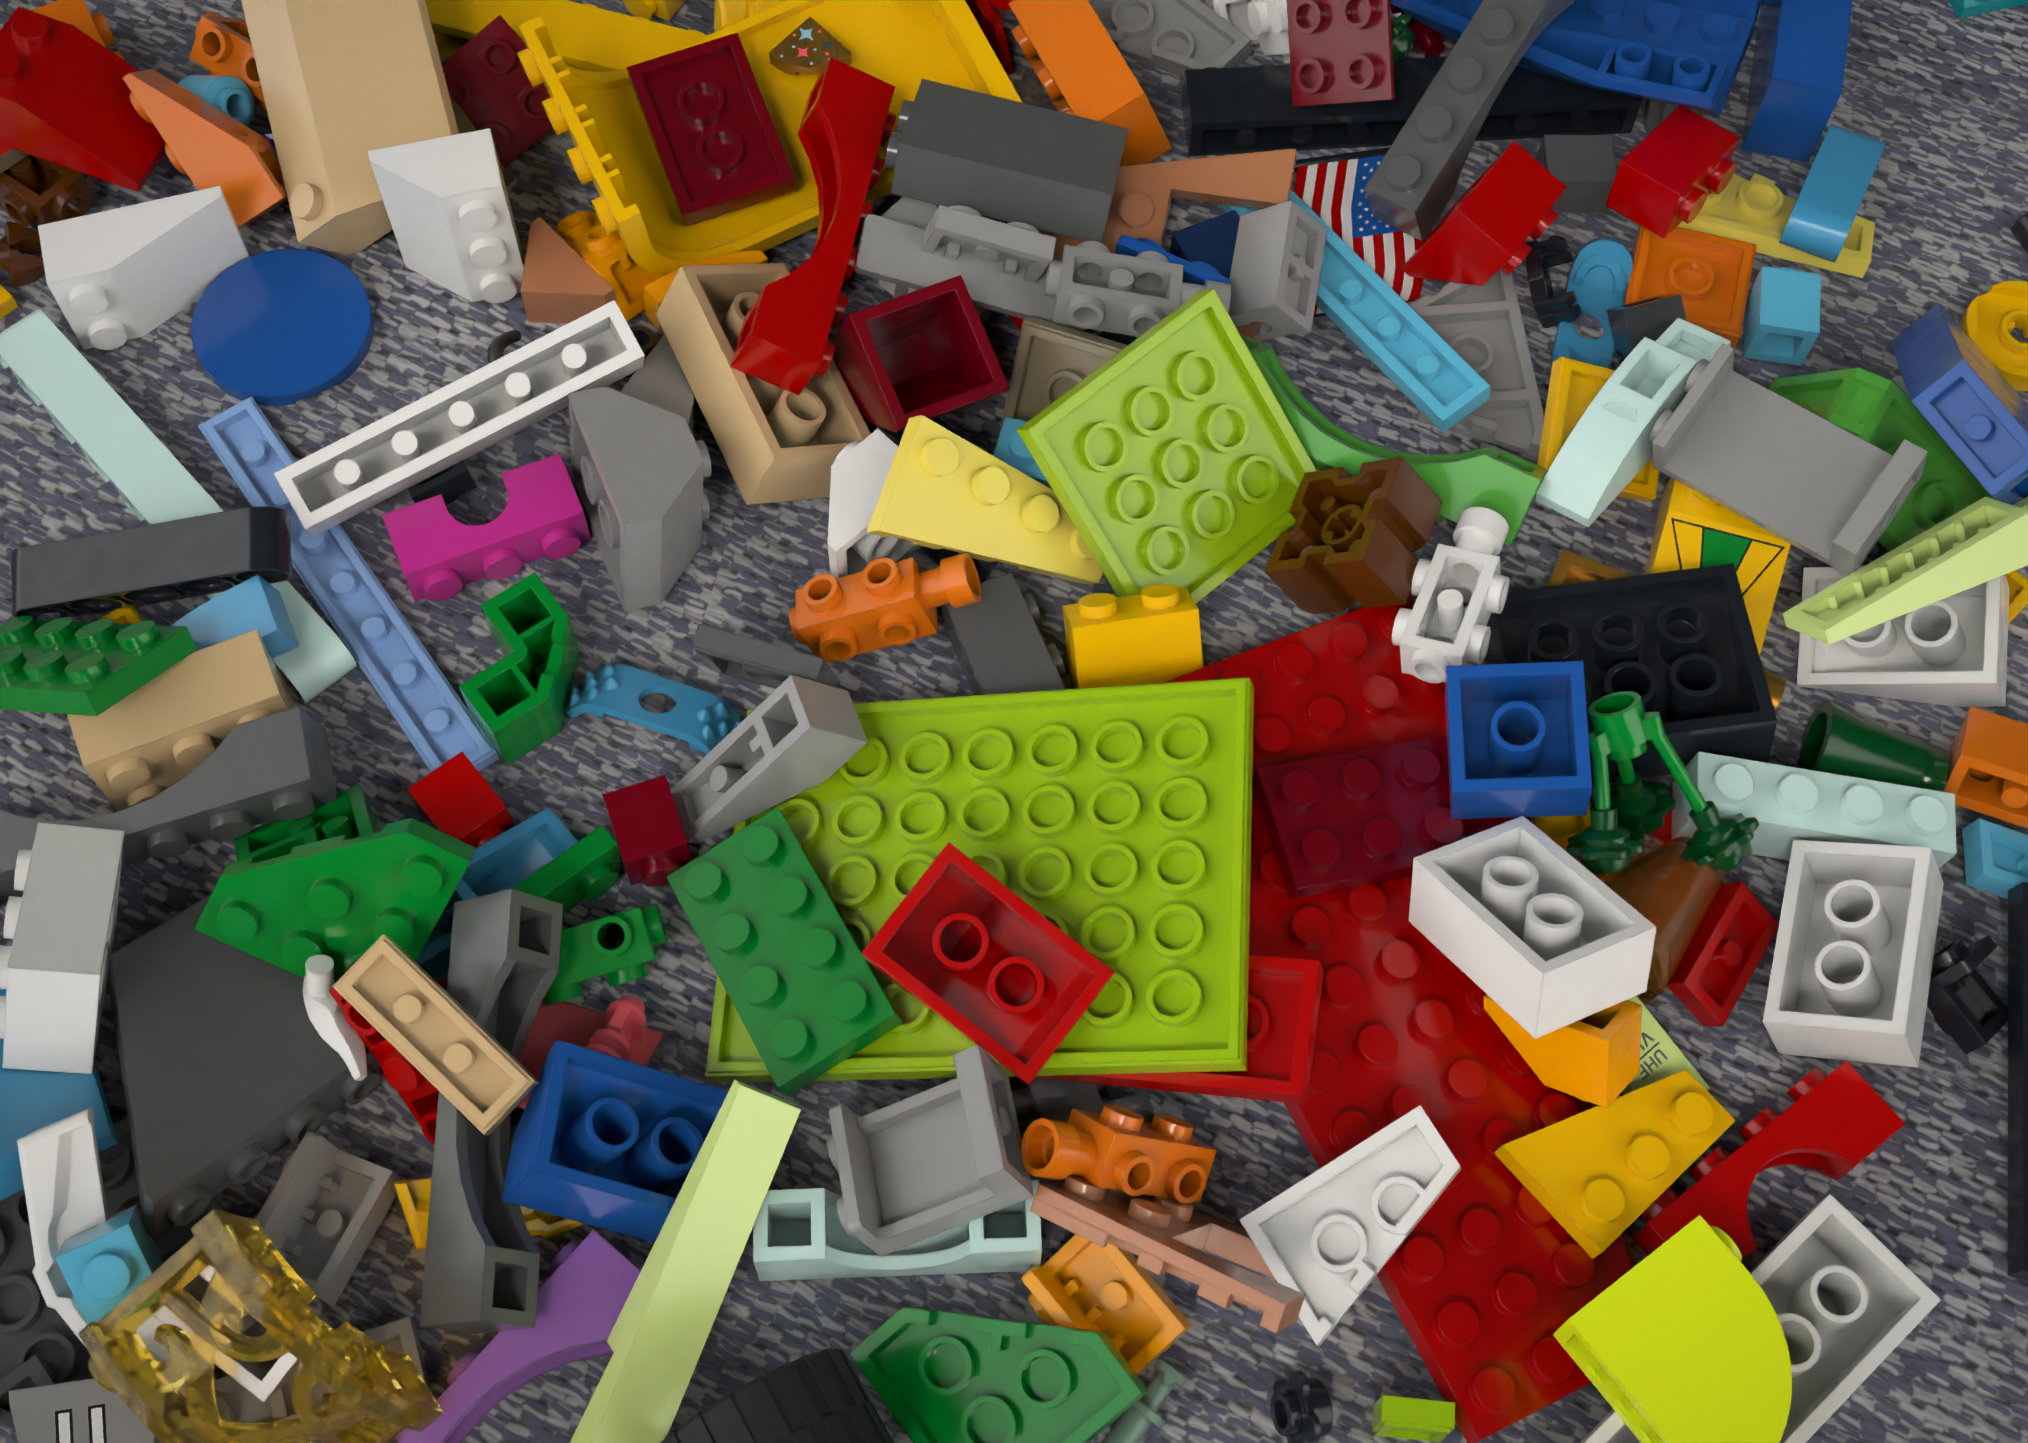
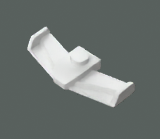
M90 1107L17 1140L35 1258V1266L32 1273L47 1307L53 1308L59 1313L108 1376L161 1369L168 1376L169 1390L176 1385L186 1384L204 1376L206 1369L199 1360H196L176 1333L145 1310L151 1301L146 1297L87 1325L55 1259L65 1240L134 1208L137 1209L142 1220V1215L137 1205L108 1217L93 1121L94 1115L93 1109Z

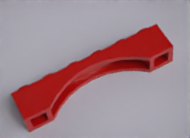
M830 57L809 93L797 134L810 160L818 189L820 217L816 244L807 261L789 275L763 288L744 318L730 366L798 396L813 375L820 378L824 376L832 360L835 343L828 341L830 329H835L838 326L848 302V295L840 291L843 281L847 282L855 270L858 247L853 245L855 235L860 236L863 222L872 211L873 203L865 199L867 191H871L876 185L885 162L884 157L877 155L879 146L883 147L887 142L896 121V114L889 111L895 86L833 57Z

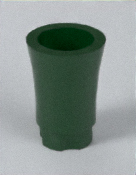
M1825 700L1816 708L1805 728L1797 768L1944 792L1951 759L1947 751L1927 746L1925 740L1896 732L1861 718Z

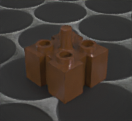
M1403 457L1362 463L1358 476L1354 477L1343 467L1304 473L1289 513L1297 521L1292 531L1280 533L1265 573L1301 610L1311 614L1345 611L1346 608L1353 605L1356 601L1365 609L1405 604L1412 587L1413 575L1418 560L1412 553L1428 543L1443 502Z

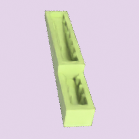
M1986 496L1785 611L1783 616L1786 627L1829 645L2028 566V497L2014 505Z
M734 1079L607 1339V1343L614 1353L570 1443H660L668 1435L801 1109L796 1104Z

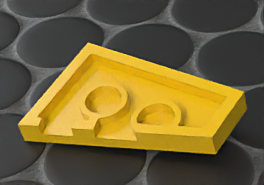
M1685 1069L1616 1098L1608 1108L1598 1105L1506 1143L1498 1148L1494 1154L1593 1259L1603 1253L1736 1120Z

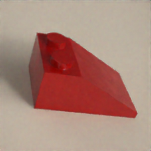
M19 6L0 29V145L137 192L140 191L166 153V142L154 124L144 120L135 110L130 100L131 90L123 80V77L127 74L139 70L74 25Z
M950 842L943 848L860 955L975 1045L978 1044L989 1056L1027 1085L1035 1078L1115 973Z

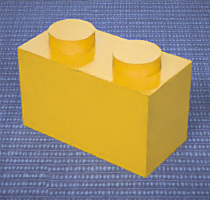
M1155 584L1143 588L1141 594L1116 597L1109 593H1094L1083 596L1076 604L1062 605L1068 667L1075 689L1159 684L1203 668L1199 608L1186 587L1178 588L1172 584Z

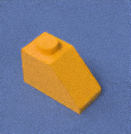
M1487 994L1484 996V1009L1545 1086L1575 1096L1582 1101L1608 1108L1640 1072L1642 1005L1625 1000L1534 1039Z

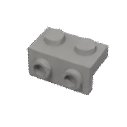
M308 1131L296 1151L287 1158L282 1168L281 1176L259 1214L247 1226L243 1241L251 1245L262 1255L265 1260L263 1268L285 1285L288 1282L296 1283L315 1295L322 1304L334 1308L397 1196L394 1181L403 1179L392 1170L339 1150L322 1135Z

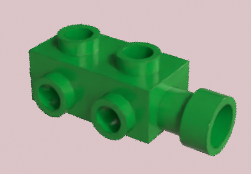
M658 905L638 907L561 930L559 972L543 998L544 1007L583 996L581 982L606 975L609 987L649 976L645 963L661 959L658 945L668 942L665 925ZM616 924L622 927L625 934L624 942L617 949L609 942V932Z

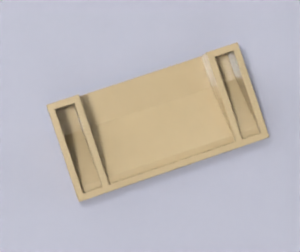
M241 0L298 243L343 255L359 253L393 230L369 161L368 151L459 134L425 0Z

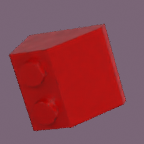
M1513 141L1460 196L1401 269L1411 277L1483 286L1499 269L1508 276L1531 251L1532 248L1524 242L1528 236L1534 241L1537 240L1559 215L1552 206L1567 187L1519 144Z

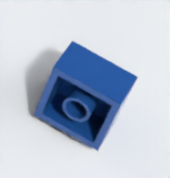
M1583 661L1446 666L1445 711L1451 819L1587 815L1592 792Z

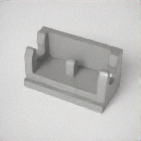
M1293 200L1240 216L1230 273L1231 299L1228 314L1235 326L1248 325L1251 322H1263L1255 326V339L1269 340L1294 333H1299L1300 335L1311 333L1327 228Z

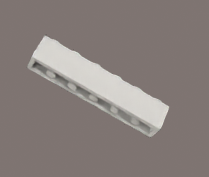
M613 300L275 472L274 475L304 529L314 537L569 406V393L608 386L644 367L645 355L617 303Z

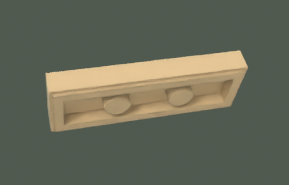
M385 934L332 986L484 1135H490L540 1083L391 937Z

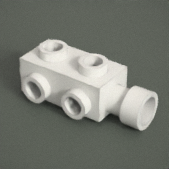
M1484 507L1465 509L1461 513L1453 533L1455 547L1438 544L1432 560L1419 559L1414 571L1411 587L1412 595L1418 597L1412 610L1402 607L1399 609L1392 631V644L1400 646L1402 673L1414 675L1416 678L1428 683H1441L1446 681V666L1472 665V663L1481 665L1483 663L1491 634V629L1487 626L1491 613L1501 614L1509 589V577L1501 575L1500 556H1497L1502 550L1509 526L1504 517L1499 513ZM1463 602L1468 603L1469 605L1464 607Z

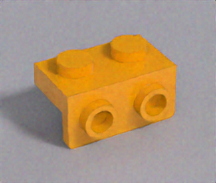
M1075 1234L1044 1265L1031 1268L1021 1277L1023 1283L1031 1291L1028 1297L1030 1305L1046 1324L1105 1332L1138 1376L1193 1326L1146 1269L1136 1264L1137 1259L1131 1252L1109 1243L1106 1247H1101Z

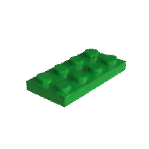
M32 616L17 617L0 625V709L98 716L196 651L197 648L187 626L156 625L153 620L134 624H117L112 619H101L94 622H73L71 617L58 618L52 621L34 620Z
M776 807L666 877L777 1088L786 1096L794 1093L904 1023L871 964L860 956L863 951L788 818L779 807Z

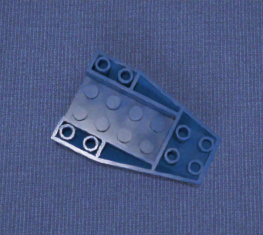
M1390 0L1391 4L1405 13L1408 12L1414 19L1455 41H1458L1483 0ZM1575 0L1571 6L1561 12L1542 31L1517 66L1582 86L1721 114L1752 39L1762 0Z

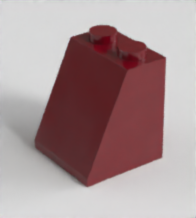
M961 275L849 314L831 341L835 343V351L832 358L862 418L894 433L905 430L909 418L923 415L932 420L1000 395L1010 389Z

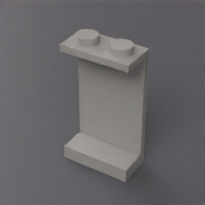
M1723 343L1710 362L1706 359H1701L1694 367L1684 386V392L1687 394L1676 410L1666 408L1656 420L1649 435V441L1652 442L1653 467L1847 576L1860 567L1922 478L1928 451L1904 439L1894 455L1881 450L1733 371L1734 348Z

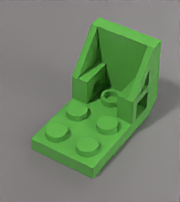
M1858 367L1776 378L1769 387V390L1891 455L1895 454L1904 439L1928 451L1922 478L1878 539V542L1889 552L1983 497L1995 499L1986 491L1911 402V399L1892 380Z

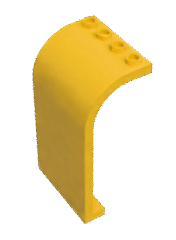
M786 0L667 53L670 54L738 33L796 182V191L685 226L630 83L627 68L607 72H592L576 69L565 64L561 54L556 55L541 15L518 25L527 49L517 54L531 85L536 87L544 83L551 97L542 101V105L557 136L568 132L575 147L566 152L582 185L593 181L600 197L591 200L606 234L609 235L618 231L631 258L637 265L648 271L666 275L680 268V266L720 254L748 250H761L764 252L818 227L820 217L818 189L810 160L797 134L809 93L821 73L797 72V75H790L774 67L770 63L769 52L809 17L813 18L851 52L852 63L850 66L895 86L889 111L896 114V121L892 131L897 132L898 119L904 99L914 101L922 79L1023 103L966 1ZM890 136L883 147L879 146L877 155L886 158ZM885 162L876 185L871 191H867L865 199L870 202L891 194L895 169L885 167Z

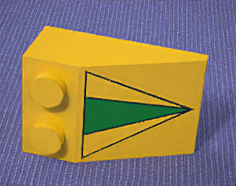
M1670 477L1662 493L1645 574L1734 563L1760 656L1791 544Z

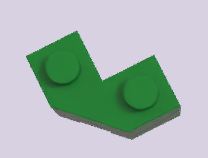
M535 572L480 605L493 641L505 657L459 685L471 716L506 766L561 732L566 713L565 709L568 705L580 656V650L569 616Z

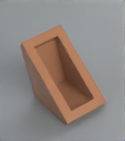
M541 217L530 223L520 290L529 322L568 324L613 300L617 303L614 288L590 267Z

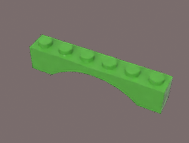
M1239 333L1316 470L1343 467L1350 475L1358 476L1362 463L1403 457L1443 502L1436 522H1442L1445 517L1458 523L1459 517L1465 509L1470 507L1488 508L1499 513L1507 521L1509 531L1504 544L1509 547L1512 545L1526 520L1536 498V492L1548 469L1494 445L1463 453L1426 455L1395 451L1362 440L1334 424L1307 401L1286 374L1272 347Z

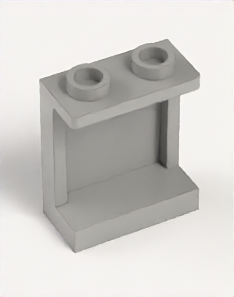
M978 1044L953 1054L957 1074L955 1079L864 1116L856 1115L843 1103L829 1108L832 1134L827 1137L826 1144L831 1162L839 1172L842 1196L838 1197L836 1206L840 1222L850 1237L858 1238L879 1256L892 1253L1034 1197L1030 1175L1024 1168L1021 1159L1022 1138L1008 1074Z

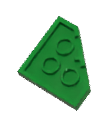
M409 818L385 824L381 832L348 839L346 834L295 846L288 855L256 862L255 858L251 857L227 863L194 930L302 978L306 976L305 963L308 958L318 954L327 955L334 961V984L383 934L391 937L416 962L469 866L475 847L420 821Z
M902 1307L850 1352L853 1359L913 1443H1088L1149 1392L1108 1335L1103 1331L919 1307Z

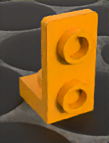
M589 210L578 211L563 218L557 224V231L555 232L614 288L617 305L626 322L645 310L644 287L662 277L663 274L648 271L637 265L631 258L618 231L607 235L596 213Z

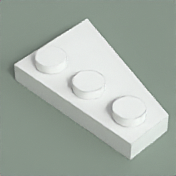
M1421 1105L1240 1219L1241 1224L1277 1282L1306 1294L1299 1318L1317 1346L1322 1344L1461 1170V1166Z

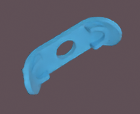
M1601 237L1590 240L1580 247L1570 269L1564 293L1574 291L1577 300L1573 305L1579 304L1582 311L1581 314L1590 315L1600 322L1603 328V336L1598 339H1586L1575 331L1572 322L1567 323V321L1558 323L1551 355V369L1552 362L1560 357L1608 369L1611 368L1615 345L1607 309L1623 305L1633 268L1630 251L1622 242L1612 238Z
M623 664L607 665L595 673L588 671L584 684L579 689L577 687L572 688L571 699L565 709V712L571 718H575L583 713H589L599 718H603L607 714L687 741L689 748L703 752L705 755L743 721L739 712L729 702L717 695ZM661 693L670 696L676 702V706L665 713H652L643 709L639 701L648 694Z

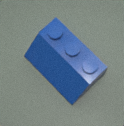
M557 1040L552 1045L537 1079L540 1083L533 1089L515 1130L501 1201L655 1243L728 1091Z

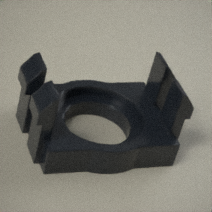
M1554 235L1545 241L1539 242L1535 240L1526 243L1532 248L1525 257L1531 299L1542 327L1550 328L1558 326L1560 322L1567 321L1569 323L1575 321L1582 313L1579 304L1573 305L1577 300L1574 291L1554 296L1549 269L1550 267L1574 261L1571 252L1565 250L1569 248L1566 239Z

